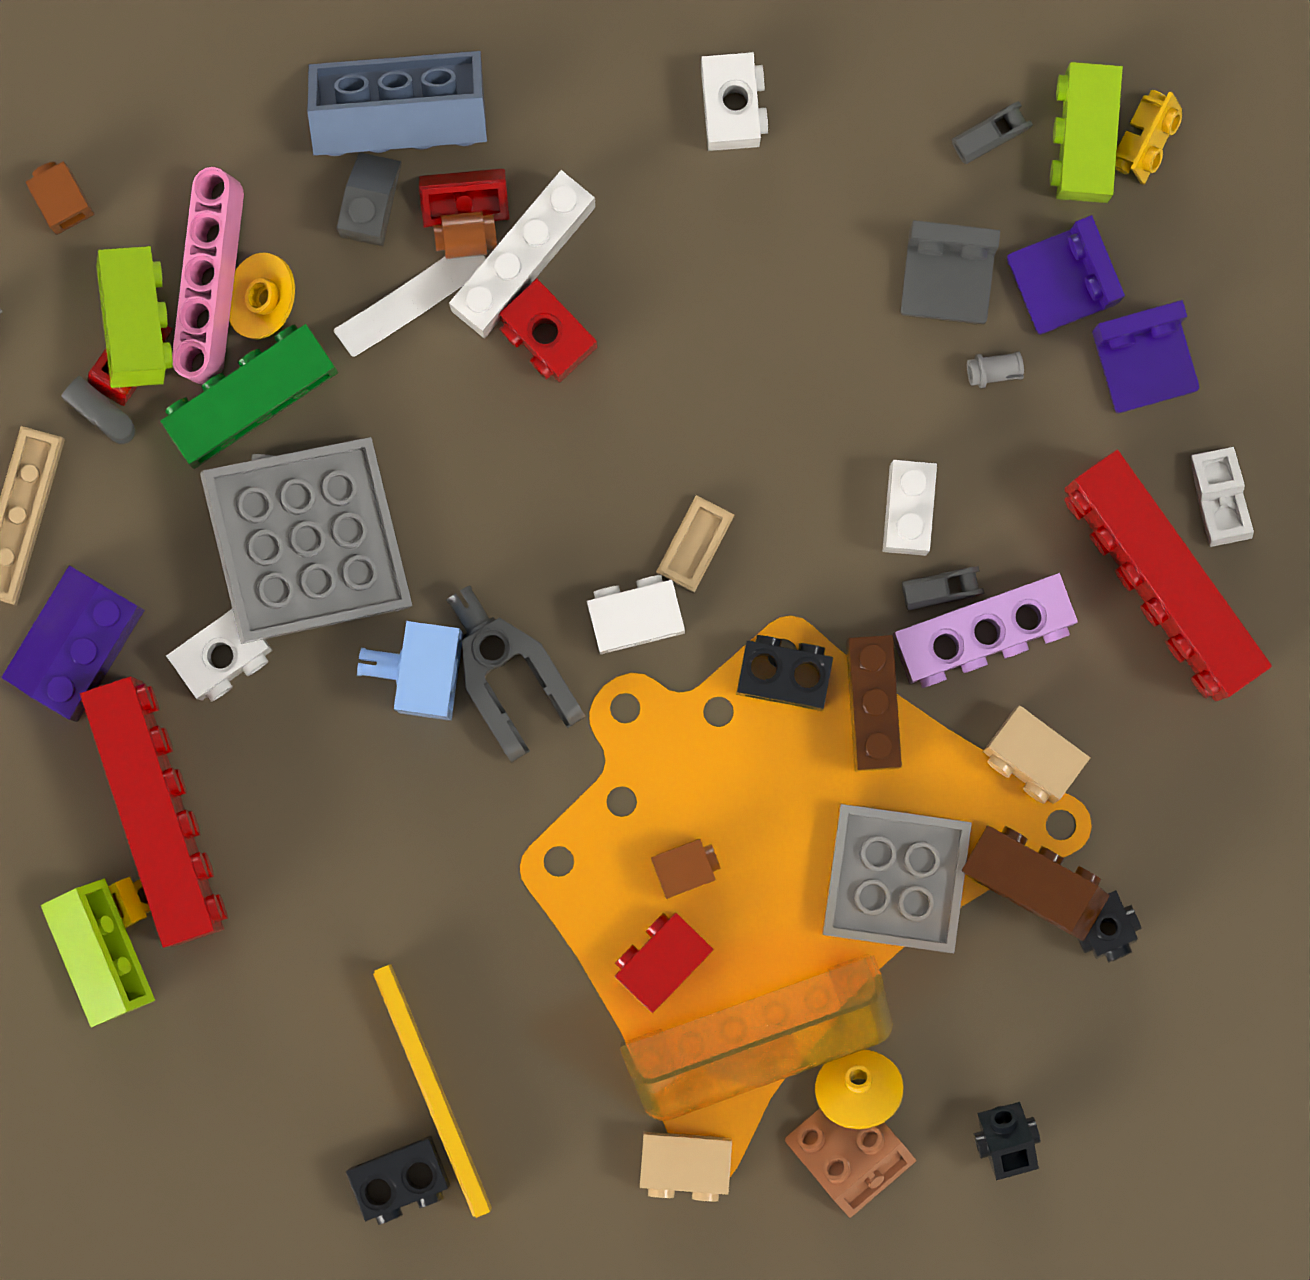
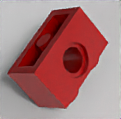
M538 278L499 313L500 321L504 324L499 329L514 347L518 348L523 344L534 355L529 362L546 380L553 375L560 383L598 348L595 338ZM541 324L553 325L558 331L556 339L549 344L537 342L533 338V332L536 327Z

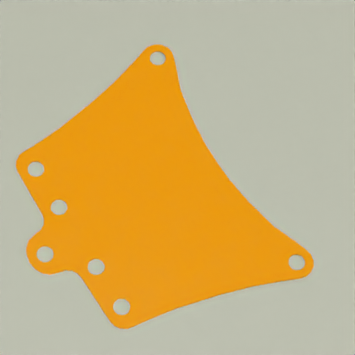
M796 616L779 617L769 623L757 635L789 640L795 645L797 650L799 643L821 646L825 648V656L833 657L824 709L822 711L736 695L745 645L704 682L691 691L679 693L668 690L645 674L628 673L614 678L605 684L594 697L589 711L590 727L604 750L605 765L602 774L528 847L522 855L520 863V874L523 883L577 956L619 1028L648 1085L667 1132L731 1138L730 1177L739 1166L770 1099L809 1044L840 1007L880 968L904 948V946L822 935L840 804L972 822L967 860L988 825L999 832H1002L1004 827L1007 826L1028 839L1025 846L1038 852L1041 846L1063 858L1073 854L1085 845L1090 837L1092 828L1090 813L1078 799L1065 793L1054 804L1048 800L1044 804L1038 802L1023 790L1025 783L1015 775L1011 774L1008 778L993 769L988 764L990 757L983 752L984 750L949 730L898 694L902 767L891 770L855 772L847 655L813 625L803 618ZM756 636L750 641L755 642ZM758 656L751 663V670L759 679H770L776 673V667L770 663L768 656ZM802 664L795 669L794 677L800 686L811 688L818 683L819 673L814 666ZM619 694H632L640 703V713L636 720L631 723H620L611 715V702ZM713 697L726 698L733 706V718L725 726H712L704 718V706ZM621 786L632 790L637 800L634 811L624 817L612 814L606 802L611 790ZM1065 810L1073 815L1076 828L1071 837L1065 840H1057L1049 835L1046 830V821L1052 812ZM701 839L703 847L712 844L721 868L713 872L716 880L666 899L651 857ZM557 846L567 848L574 858L571 871L565 876L560 877L551 875L544 867L545 854L548 850ZM965 874L961 907L990 889L975 882ZM676 912L714 950L652 1013L615 977L616 973L620 970L615 962L632 944L638 950L643 947L651 938L645 931L662 913L670 918Z

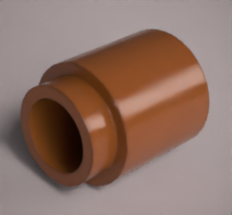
M482 211L441 216L442 224L433 225L436 251H445L446 259L487 255V250H494L497 246L494 215L483 216Z

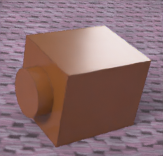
M53 161L38 167L32 173L33 178L25 182L49 227L56 235L95 215L73 173L64 161L59 164Z
M701 839L651 857L666 899L715 881L713 872L721 869L712 844L703 847Z

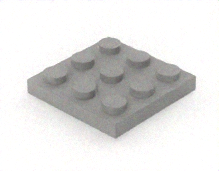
M840 804L822 935L954 953L965 873L961 870L967 862L972 822Z

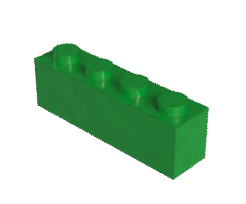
M296 324L287 327L275 336L276 344L264 352H261L260 349L251 351L238 361L240 368L228 376H225L224 373L217 374L202 385L201 388L204 392L190 401L187 397H184L165 410L168 416L160 420V422L193 469H196L338 374L337 369L306 324L300 328Z

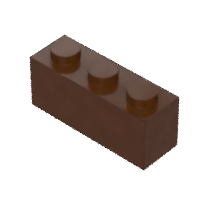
M893 635L848 638L846 650L854 770L859 772L899 769L902 767Z
M988 825L961 871L975 882L1077 939L1084 941L1110 896L1098 886L1102 879L1078 866L1075 873L1061 866L1065 859L1046 847L1041 846L1038 852L1025 846L1028 839L1007 826L1004 827L1002 832H999Z

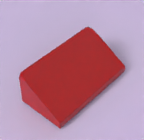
M505 169L424 175L419 177L423 227L441 225V216L480 211H482L483 216L494 215V221L510 220Z

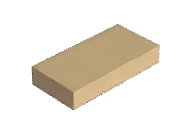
M696 495L656 574L672 580L674 583L695 593L735 515Z

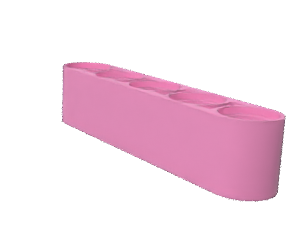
M207 167L199 171L192 184L172 352L175 371L181 376L202 385L212 377L222 373L224 368L244 199L243 188L240 182L216 167ZM220 182H224L225 188L222 195L217 199H212L213 188ZM219 224L220 231L217 238L212 242H207L208 231L214 225ZM210 267H213V279L207 285H203V273ZM208 310L209 320L207 324L198 329V316L201 312ZM203 352L204 363L199 370L193 372L192 361L196 355Z

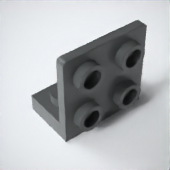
M913 220L909 230L901 314L904 316L985 324L988 318L994 255L999 248L1000 230Z

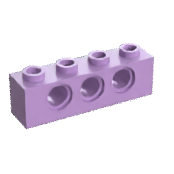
M1058 573L894 632L892 635L909 684L920 681L922 688H926L947 680L945 671L961 666L964 674L988 665L986 657L1002 651L1004 659L1028 651L1027 642L1043 636L1045 644L1070 635L1068 627L1073 626L1078 621L1061 575ZM1030 607L1037 613L1038 623L1034 629L1025 630L1017 624L1016 612L1018 608ZM987 621L995 626L997 638L993 644L985 645L976 639L974 629L978 622ZM947 636L955 642L956 654L952 659L944 660L934 653L933 643L937 637Z

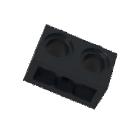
M756 635L755 642L746 641L736 695L818 711L824 709L833 657L824 655V647L799 643L798 650L781 647L782 639L764 635ZM768 656L775 662L776 673L773 677L762 680L753 674L751 663L756 657ZM810 664L817 669L819 680L814 687L804 688L796 682L794 672L799 665Z
M432 1136L351 1167L346 1171L365 1222L376 1218L378 1225L402 1216L401 1207L417 1201L419 1208H423L444 1199L442 1191L450 1186ZM422 1162L431 1168L433 1179L430 1184L417 1186L410 1180L409 1168L412 1164ZM374 1179L385 1180L391 1187L390 1199L382 1203L372 1200L368 1194V1184Z

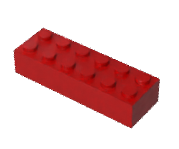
M1118 449L1079 475L1064 488L1068 494L1064 499L1067 507L1078 520L1084 517L1094 531L1089 534L1092 542L1102 555L1105 556L1110 553L1119 566L1115 570L1117 577L1128 591L1135 588L1144 601L1140 605L1142 612L1154 627L1159 624L1162 626L1170 638L1166 641L1167 647L1180 663L1186 660L1195 673L1191 680L1204 698L1207 699L1211 696L1215 702L1228 698L1273 667Z
M130 676L80 693L162 947H174L224 930L222 920L228 919L226 908L221 895L212 893L208 881L209 878L214 877L212 865L207 853L198 851L194 837L200 835L199 826L193 811H187L184 808L181 795L187 794L185 783L180 770H174L170 766L167 754L173 752V748L166 728H160L156 723L153 712L159 711V705L152 686L147 687L143 681Z

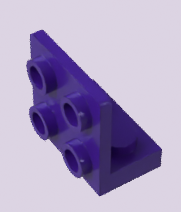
M1092 215L1076 221L1068 231L1012 252L1007 256V262L1035 330L1039 335L1118 305L1125 297Z
M1183 300L1098 323L1092 331L1116 413L1127 412L1199 390L1200 386L1181 325L1188 317Z

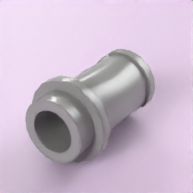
M1018 351L1012 354L984 358L981 354H976L974 359L967 360L969 383L971 386L978 385L982 389L986 387L987 383L1023 379L1024 365L1021 353Z

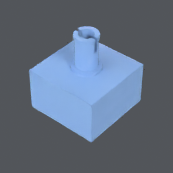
M406 621L403 648L400 654L368 650L361 647L359 659L377 662V664L358 663L357 676L363 675L396 680L397 690L394 710L400 714L451 721L464 634L460 628Z

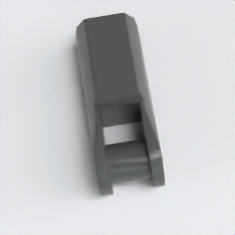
M1019 101L952 138L953 147L964 164L970 163L1003 143L1019 136L1033 126L1032 122H1026L1019 109L1022 105ZM1005 119L1011 130L1002 135L995 123Z
M80 375L72 381L61 395L63 400L93 425H97L114 442L126 444L135 436L132 420L114 404H111L105 396Z
M979 566L902 581V591L907 610L985 594L983 588L979 589L976 573L980 572ZM959 577L962 592L950 595L947 579Z

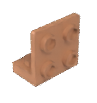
M820 1108L785 1138L787 1145L849 1218L855 1215L917 1161L885 1122L867 1129L846 1128L827 1118Z

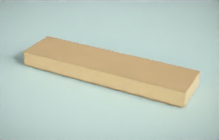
M23 426L19 430L0 496V601L16 606L65 441L63 437Z

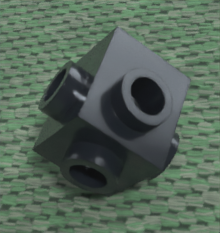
M1116 890L1108 893L1110 896L1085 940L1081 941L1078 939L1084 953L1092 950L1096 959L1106 956L1108 963L1132 953L1130 945L1138 940L1135 932L1142 929L1132 905L1124 907ZM1111 923L1115 927L1116 933L1110 936L1105 935L1101 932L1100 925Z
M1020 1102L998 1106L991 1110L977 1113L981 1131L973 1133L976 1147L981 1159L989 1158L996 1181L1039 1169L1035 1144L1041 1143L1039 1131L1034 1117H1025Z

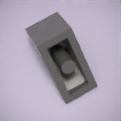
M359 152L345 188L337 224V230L342 238L379 246L384 245L401 169V161Z

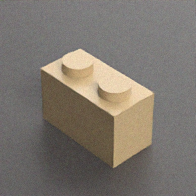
M1020 705L1011 712L983 751L990 757L988 764L993 769L1008 778L1011 774L1015 775L1025 783L1023 790L1042 804L1047 800L1052 804L1059 801L1090 759L1088 755Z
M644 1131L640 1188H647L648 1196L674 1198L675 1191L692 1192L693 1200L718 1201L719 1194L728 1195L732 1139Z

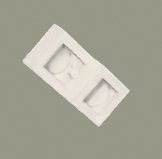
M1234 447L1191 455L1194 482L1209 546L1213 547L1252 539L1254 530L1243 495L1245 485Z

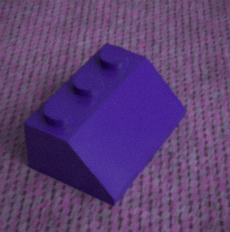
M69 565L1 678L68 720L78 722L85 710L80 693L99 687L145 610Z

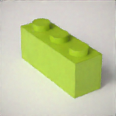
M1070 62L1065 75L1059 74L1056 101H1063L1062 118H1055L1053 143L1060 144L1059 160H1052L1050 171V186H1057L1056 199L1108 203L1112 198L1123 66Z
M151 246L98 250L96 268L111 388L164 384L165 371L173 367L171 344L170 342L163 343L161 328H167L168 324L165 301L158 302L156 288L162 287L160 261H152Z
M105 878L75 888L40 905L91 1028L155 1001Z

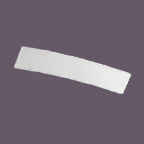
M446 256L386 297L336 327L334 333L350 355L353 357L357 356L462 287L485 261V256L446 259Z

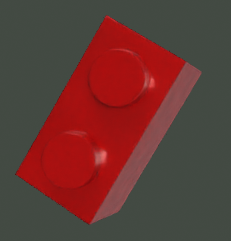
M676 912L670 918L662 913L645 931L651 938L643 947L638 950L632 944L615 962L620 968L615 977L652 1013L714 950Z

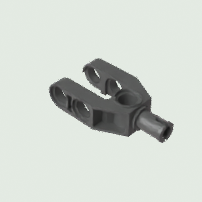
M471 585L460 590L469 605L468 608L464 607L456 593L446 600L467 631L464 635L465 639L462 640L466 690L512 763L530 752L487 682L485 677L490 671L504 666L513 657L522 655L567 728L586 716L542 644L501 618L496 620L494 617L489 618L472 591ZM490 636L502 639L505 644L503 656L495 661L484 659L480 652L482 642Z

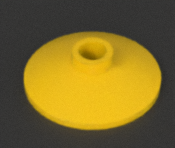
M257 253L246 258L235 269L229 322L240 335L251 339H263L278 331L287 320L294 303L295 282L290 267L282 258L270 253Z
M849 1050L837 1054L823 1065L816 1078L815 1095L821 1111L834 1123L851 1129H867L884 1123L897 1111L903 1098V1080L895 1064L884 1055L871 1050ZM855 1079L866 1080L863 1084L856 1085L851 1082Z

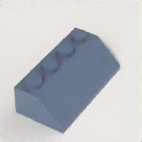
M481 51L309 64L307 112L313 155L341 156L345 153L364 151L382 153L389 149L415 148L422 150L440 145L456 144L459 146H469L478 142H487Z

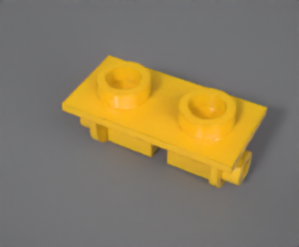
M1151 90L1149 95L1142 97L1130 124L1143 130L1140 136L1126 131L1116 151L1115 170L1123 174H1128L1132 170L1140 184L1145 185L1150 173H1155L1159 168L1163 157L1162 149L1169 135L1176 133L1182 120V108L1172 92H1168L1167 96H1165L1161 92Z

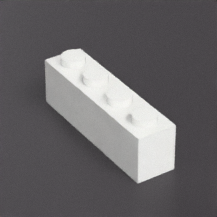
M561 170L449 302L451 311L485 339L499 323V313L536 279L595 209V197Z

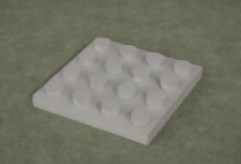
M371 437L203 470L200 473L241 644L408 609L412 606Z

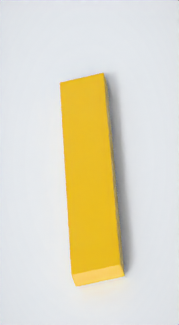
M392 964L374 971V978L473 1217H480L491 1212L492 1209Z

